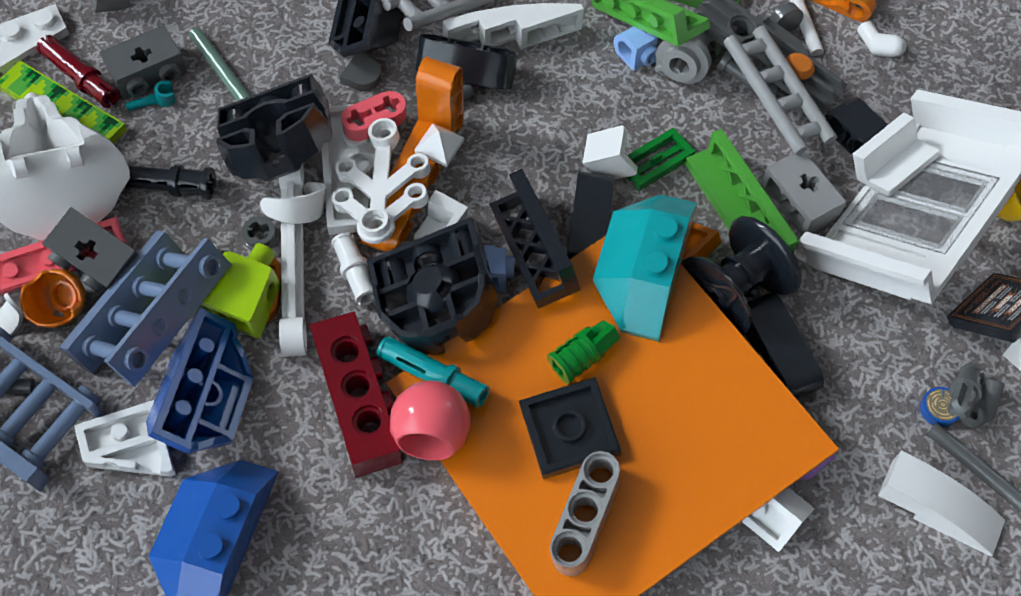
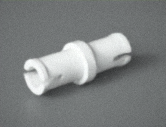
M350 232L340 233L332 239L331 245L341 264V276L349 282L357 304L359 303L361 306L371 304L375 299L367 259L362 257L353 234L351 235Z

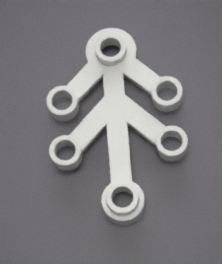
M388 118L378 119L368 128L371 143L376 148L373 180L357 167L355 160L352 158H343L335 165L336 174L341 182L354 184L371 199L370 208L367 209L355 200L353 192L349 188H338L331 195L335 209L340 213L348 212L358 221L357 231L360 238L370 244L382 243L389 239L395 230L394 221L410 208L419 209L424 207L429 200L426 187L421 183H413L406 187L403 196L386 208L387 199L413 177L417 179L424 178L431 171L428 157L425 154L416 153L411 155L407 163L389 177L391 150L397 146L400 135L396 123ZM418 164H424L419 168H414ZM348 168H351L350 171H348V172H343L344 170H346V169H348ZM415 194H421L417 198H411ZM343 198H348L345 202H339Z

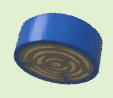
M934 387L924 395L920 402L921 414L931 425L937 422L945 428L952 426L960 418L958 415L951 416L948 413L947 409L951 400L949 388Z

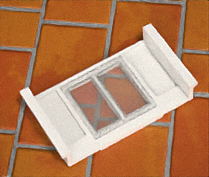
M917 90L911 97L918 140L939 150V157L892 196H887L865 184L825 237L805 232L799 239L798 245L805 248L808 265L817 270L908 300L913 298L932 305L956 269L963 265L1014 193L1015 186L1021 179V111Z

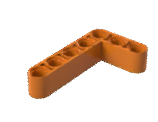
M427 56L421 61L416 76L418 121L389 177L403 167L411 155L416 154L415 148L432 123L453 133L457 129L461 130L464 119L463 70L461 67ZM428 159L431 166L430 173L421 179L413 177L387 199L386 208L403 196L406 187L410 184L421 183L427 190L430 184H434L442 166ZM418 164L414 168H419L424 164ZM415 194L411 198H417L421 194ZM410 208L394 221V233L386 241L370 244L361 239L362 245L383 252L399 247L402 241H406L414 225V222L411 221L415 213H420L422 208Z

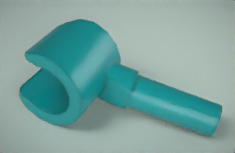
M170 81L158 82L154 86L155 94L126 103L127 110L131 111L155 104L160 107L173 105L175 103V94L172 93V83Z

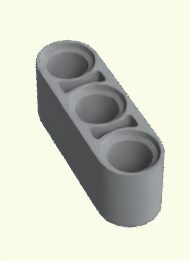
M593 452L584 460L552 537L550 553L553 565L563 575L576 576L585 571L620 484V467L616 458L608 452ZM605 468L613 476L607 482L598 483L591 479L590 474L595 469ZM581 506H591L597 511L596 517L588 522L579 521L574 516V513ZM568 544H574L582 550L580 557L572 562H566L558 556L560 549Z

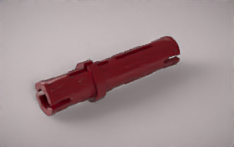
M45 35L46 39L52 44L43 37L40 38L36 45L38 53L71 78L79 91L91 95L104 108L111 107L105 98L112 105L118 102L120 98L119 90L104 80L98 69L86 65L54 36Z

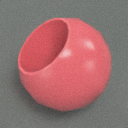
M422 381L412 384L397 396L390 414V432L400 450L408 455L424 460H443L452 456L464 446L471 427L470 410L461 393L440 381Z

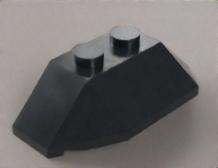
M338 0L328 45L345 58L398 42L403 12L398 8L386 11L382 6V0Z

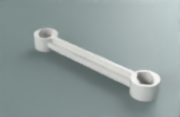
M303 163L298 171L279 178L281 198L303 196ZM281 222L282 318L279 320V340L282 357L307 355L303 223Z

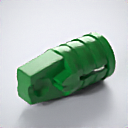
M603 320L593 327L587 326L573 335V338H569L563 345L558 346L555 351L547 354V360L557 376L563 382L569 384L575 377L580 376L583 371L588 370L593 364L599 362L605 356L604 353L620 339V336L614 325Z

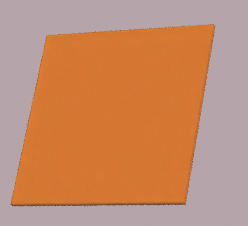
M606 236L570 259L581 288L580 291L538 309L529 288H526L495 310L493 321L476 339L466 343L460 336H456L443 344L445 352L437 355H427L447 366L454 364L460 367L461 373L490 387L489 396L483 406L476 408L466 402L471 414V427L464 446L449 458L439 461L533 596H641L839 450L682 264L679 268L659 342L620 332L613 316L593 283V276ZM544 277L538 290L542 293L560 285V282L556 279ZM603 320L614 325L620 339L604 353L605 356L588 370L583 371L580 376L575 377L569 384L563 382L550 366L547 354L555 351L558 346L563 345L565 341L573 338V335L587 326L593 327ZM402 371L387 381L386 385L395 398H397L412 384L424 380L406 371ZM596 377L621 448V455L615 457L620 467V484L589 565L579 575L566 576L558 572L554 567L550 553V544L581 468L543 479L521 412L519 400ZM605 468L595 469L590 474L591 479L598 483L607 482L613 476ZM581 506L574 513L576 519L582 522L591 521L597 515V511L591 506ZM568 544L560 549L558 556L566 562H572L580 557L582 550L574 544Z

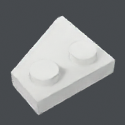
M154 400L74 425L83 463L91 468L168 477L176 475L169 446L148 436L146 420Z

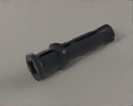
M179 164L171 166L170 169L128 165L130 179L125 187L168 191L174 197H181L183 194L202 196L204 200L212 199L216 185V173L212 167H206L204 170L185 169L183 165Z

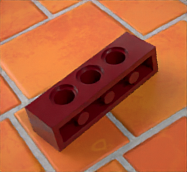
M355 311L309 324L355 478L402 464L401 450L390 432L389 415L391 414L393 403L388 390L380 391L378 380L384 379L378 357L370 358L367 350L368 346L373 345L367 324L359 325ZM346 355L357 356L351 362L345 363L340 361ZM358 388L368 390L362 397L350 395L352 391ZM367 423H377L380 425L372 433L361 431V428Z

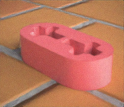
M386 91L349 106L343 111L341 116L344 135L353 141L369 139V126L381 118L391 119L396 123V126H399L406 119V102L400 93ZM390 106L391 109H396V111L390 112V110L384 108ZM358 120L360 123L364 124L358 126L356 123H352V121Z

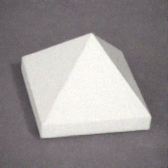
M432 123L415 148V153L425 154L428 159L447 167L464 142V137Z

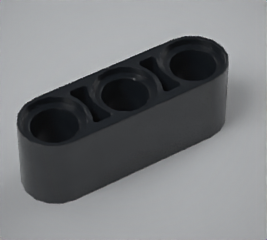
M420 35L415 69L417 72L421 61L427 56L461 67L463 70V82L502 90L512 89L518 53L515 51L440 35Z
M578 171L567 248L569 259L606 236L609 225L614 176Z
M771 292L748 301L751 308L752 324L746 336L754 350L762 355L765 363L796 399L824 387L822 371L780 297L776 293Z

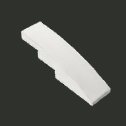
M537 3L480 10L442 20L443 36L469 42L480 40L481 44L494 47L516 40L520 49H524L582 29L584 8L581 4Z

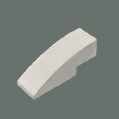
M901 450L892 461L878 494L879 497L914 513L913 519L989 556H993L1005 519L972 491L924 461Z

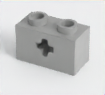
M805 152L800 155L793 153L768 166L761 183L763 189L801 235L805 232L814 233L838 220L847 202L840 189L831 184L821 172L819 164L815 160L810 159Z

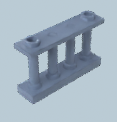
M156 231L59 348L85 371L93 374L104 361L130 386L136 387L232 264L207 238H203L190 255H186L166 232Z
M0 327V350L13 359L0 374V398L26 369L42 379L41 383L0 428V463L40 492L51 480L40 471L45 465L43 460L85 411L95 418L105 416V414L97 406L100 398L83 385L77 390L12 345L10 341L13 337ZM55 390L70 399L72 402L30 451L25 449L19 455L11 449L15 443L13 438Z

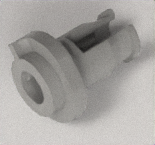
M703 32L679 47L662 40L656 51L655 72L662 71L667 77L684 84H694L701 81L711 66V56L707 49L711 37Z

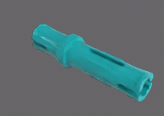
M391 336L385 337L379 344L377 349L378 358L424 381H440L450 385L461 393L465 402L476 408L483 406L486 402L490 387L461 373L460 367L454 364L447 366Z

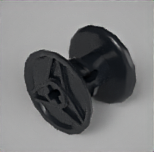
M740 216L732 221L728 233L730 247L734 255H728L723 258L720 264L721 267L711 260L699 256H690L682 260L681 264L741 335H745L752 324L751 308L746 297L755 296L758 293L755 288L761 286L777 295L788 296L799 290L802 280L797 260L782 237L758 219Z

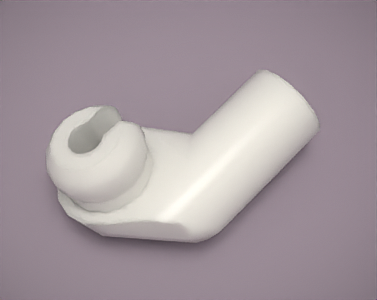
M871 21L862 23L857 29L865 45L874 55L895 57L901 56L906 51L907 45L905 40L897 35L879 33Z

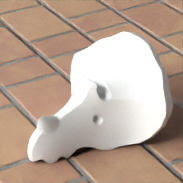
M32 92L28 93L24 99L17 100L13 110V126L4 129L0 133V222L13 232L27 235L40 241L47 238L70 207L94 223L100 222L113 210L119 195L130 179V170L124 155L109 139L98 131L86 127L71 116L62 117L54 102H51L47 95L39 96Z

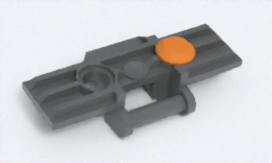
M704 0L694 11V13L709 19L710 29L704 31V33L724 48L726 47L723 42L727 37L735 35L741 44L756 40L752 33L757 27L765 26L823 115L848 85L840 77L807 54L808 49L804 47L805 43L769 17L763 18L759 14L755 17L733 0ZM740 26L744 28L748 36L737 35L732 27ZM728 51L716 68L721 72L727 71L753 90ZM765 52L754 55L768 65L769 68L774 67ZM782 79L767 84L774 95L780 88L791 95Z

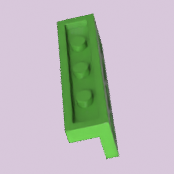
M591 0L592 6L595 9L678 47L710 29L708 18L666 0Z
M722 128L712 132L708 149L687 157L685 165L728 230L732 221L740 216L754 217L767 224L782 237L794 254L799 242L798 238Z

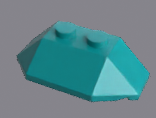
M660 194L613 211L593 276V283L613 316L620 332L659 342L696 212V202Z

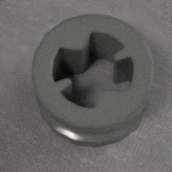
M251 218L242 227L245 245L251 251L256 243L273 248L277 242L274 224L268 218ZM260 229L262 233H265L266 237L259 240L257 236H254L253 232Z

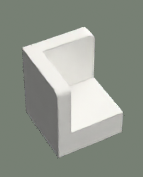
M621 125L588 134L582 164L591 173L614 176V180L636 175L638 167L624 153L628 130Z
M435 190L428 200V216L415 233L414 240L467 219L468 207Z

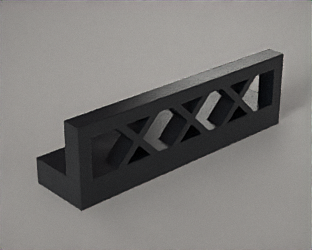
M523 169L509 174L515 193L496 200L489 205L539 309L578 292L581 288L570 259ZM521 204L522 208L516 218L502 215L501 212ZM520 229L533 231L528 241L515 239ZM532 252L546 255L540 266L526 263ZM544 277L556 279L560 282V285L542 293L538 290Z

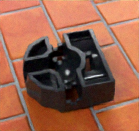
M312 74L218 108L217 129L220 137L217 138L216 143L229 172L233 176H238L242 179L260 178L264 181H272L294 173L301 168L302 163L306 159L317 153L325 142H330L332 139L329 102L322 87ZM300 84H302V94L300 93ZM272 160H279L280 163L274 164Z
M472 217L367 260L378 317L399 340L424 354L437 355L445 352L443 342L444 336L450 335L451 338L460 336L466 343L472 341L493 321L498 296L491 277L480 233ZM458 232L460 235V239L456 236V233ZM435 253L432 256L420 258L424 254ZM447 284L452 288L443 299L439 293L443 290L444 285ZM443 310L445 314L450 313L451 319L439 324L434 320L438 318L437 312Z

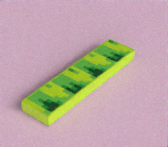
M21 60L0 78V91L16 101L24 99L28 93L32 92L39 96L47 95L51 102H54L62 117L71 116L76 118L81 124L101 133L113 144L127 131L125 123Z

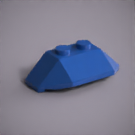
M202 307L198 308L170 359L146 420L149 437L187 454L230 445L233 442L254 379L245 351L237 338L239 333L234 323Z
M238 460L183 479L148 556L166 596H228L279 471L244 460Z

